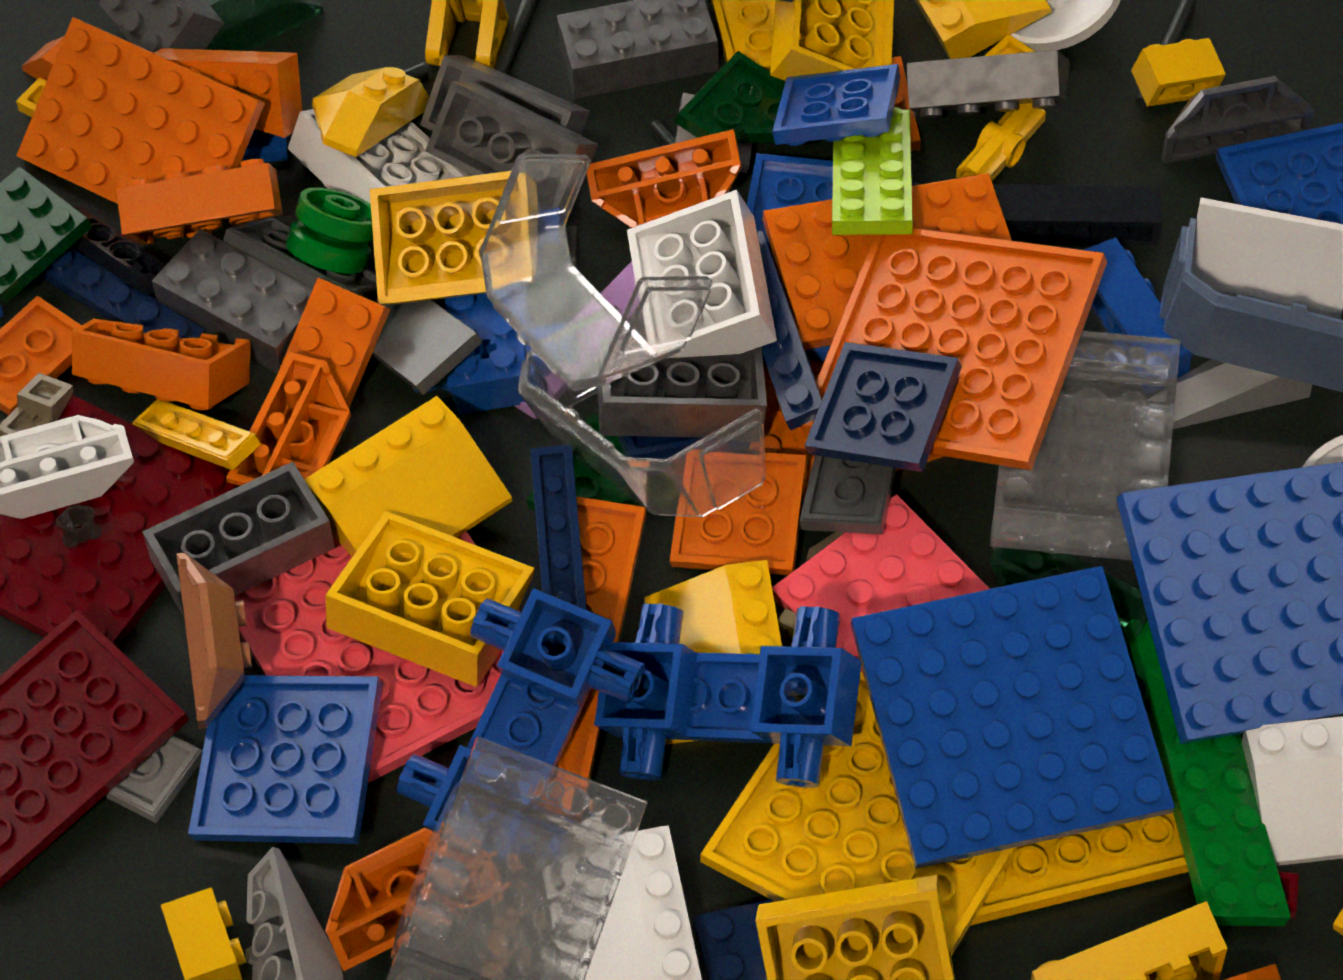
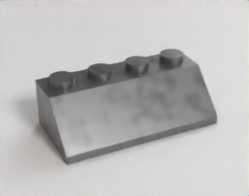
M1058 50L907 63L909 109L920 113V118H938L943 116V111L957 110L958 115H974L980 113L981 107L995 106L996 112L1018 110L1017 104L1032 103V108L1034 109L1055 107V101L1066 100L1070 68L1069 59Z
M444 55L420 126L433 131L452 81H473L579 135H582L590 111L466 56Z

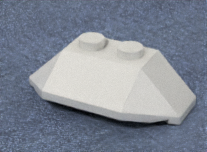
M76 415L0 436V514L23 519L101 497L134 463L124 426L118 424L111 425L101 420Z

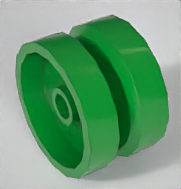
M316 187L301 191L295 210L298 220L291 223L286 239V248L303 262L320 269L345 274L361 273L366 270L372 254V245L369 243L373 240L371 204L356 196L334 189Z

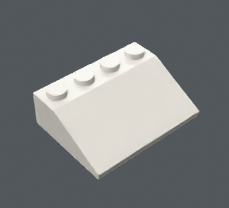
M313 109L300 111L288 149L323 182L325 187L351 194L370 203L369 189L470 176L465 171L426 152L425 150L430 138L412 121L359 156L354 157L324 145Z
M737 190L627 230L646 355L649 359L741 354L777 341L755 219Z
M1201 198L1196 220L1191 273L1218 293L1234 297L1237 294L1289 307L1295 302L1307 305L1306 311L1341 319L1343 311V224Z
M1343 716L1262 725L1260 728L1245 731L1243 733L1242 746L1261 821L1266 826L1276 866L1342 859Z
M669 825L624 833L541 869L561 980H702Z

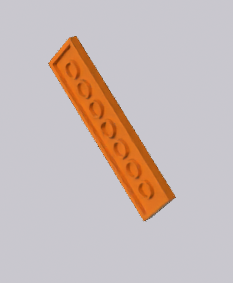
M576 497L586 609L611 620L617 633L613 642H619L646 519V507ZM591 688L538 804V807L577 824H580L582 820L601 730L599 727L594 726L599 691Z

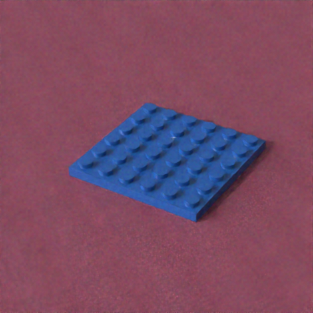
M1343 462L1123 492L1116 497L1180 744L1243 734L1247 730L1257 729L1262 725L1343 716Z
M1103 566L851 618L853 636L859 658L862 661V670L915 869L1171 814L1174 811V803Z

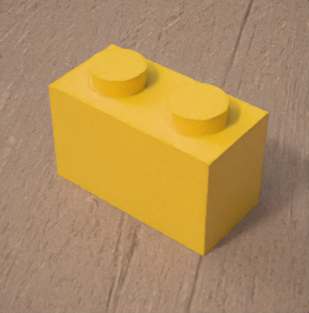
M1210 38L1199 40L1185 39L1179 43L1167 45H1149L1142 49L1131 69L1147 107L1190 100L1191 97L1203 89L1219 87L1226 75Z
M212 887L161 904L185 980H242L238 965L246 963L238 937L229 940L226 928L233 926V921L226 901L217 903Z

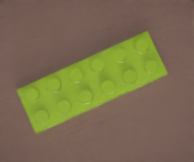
M894 107L889 132H883L875 137L857 135L833 141L832 235L912 234L910 109L902 110Z

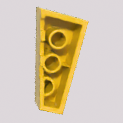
M1206 901L1064 959L1048 961L1032 971L1031 980H1219L1228 948Z

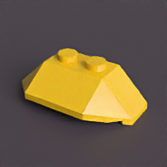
M384 67L348 76L314 97L312 107L317 125L321 131L322 143L357 157L424 113L429 95L419 79L406 75L402 69Z

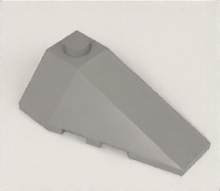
M1210 359L1146 396L1145 404L1157 432L1160 433L1310 397L1312 384Z
M272 847L248 874L246 922L254 925L252 946L246 949L245 960L246 963L252 964V980H344L335 952L280 849Z

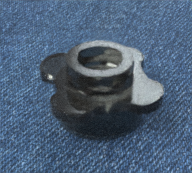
M74 505L65 509L56 518L55 524L64 534L62 541L65 546L73 548L78 546L79 542H85L88 539L95 540L101 536L102 527L96 524L94 520L95 511L92 507ZM83 525V526H82L81 528H79V529H76V528H75V527H77V526Z

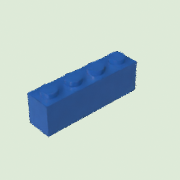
M1116 237L1084 249L1085 251L1104 253L1107 265L1091 308L1145 390L1148 391L1164 385L1188 373L1191 358L1194 354L1163 331L1164 319L1159 318L1161 303L1155 296L1150 280L1143 278L1136 268L1132 253L1129 250H1124Z

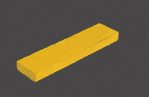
M159 400L151 404L132 423L159 443L232 471L261 445L255 433L176 404Z

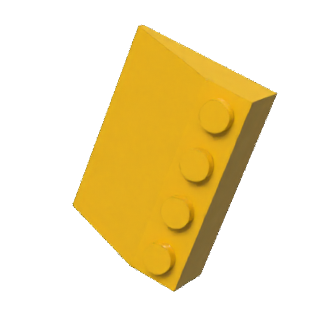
M775 0L770 75L786 81L787 77L892 65L894 0H793L792 2Z
M915 0L949 59L972 57L1001 41L1007 34L1011 35L1052 12L1046 0Z
M523 169L369 189L379 304L385 306L534 287L536 238L533 179Z
M438 396L304 479L329 519L332 535L351 557L356 553L385 511L457 538L513 502L512 496L462 422Z
M385 511L325 595L327 628L478 687L497 658L500 649L470 636L474 617L481 603L486 598L518 611L534 576L535 568Z
M767 560L724 565L644 597L645 604L669 605L677 607L684 612L679 644H683L697 653L760 654L761 646H782ZM666 739V745L698 740Z
M937 875L759 904L755 921L767 980H955Z

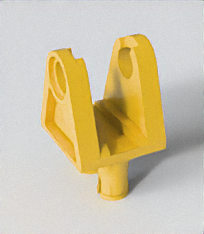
M432 0L425 48L426 64L441 65L443 56L448 54L457 22L464 23L465 20L480 22L476 61L494 68L509 23L504 0Z

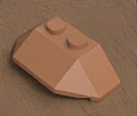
M178 553L176 555L198 729H202L210 725L244 682V668L252 667L249 642L240 643L238 630L239 626H246L243 600L235 601L233 588L186 553Z

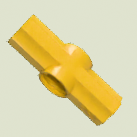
M1032 103L1017 104L1018 110L1006 112L997 123L990 121L982 130L974 150L957 168L956 178L989 173L991 181H993L1005 166L1012 168L1021 158L1026 142L1044 123L1046 111L1032 108Z

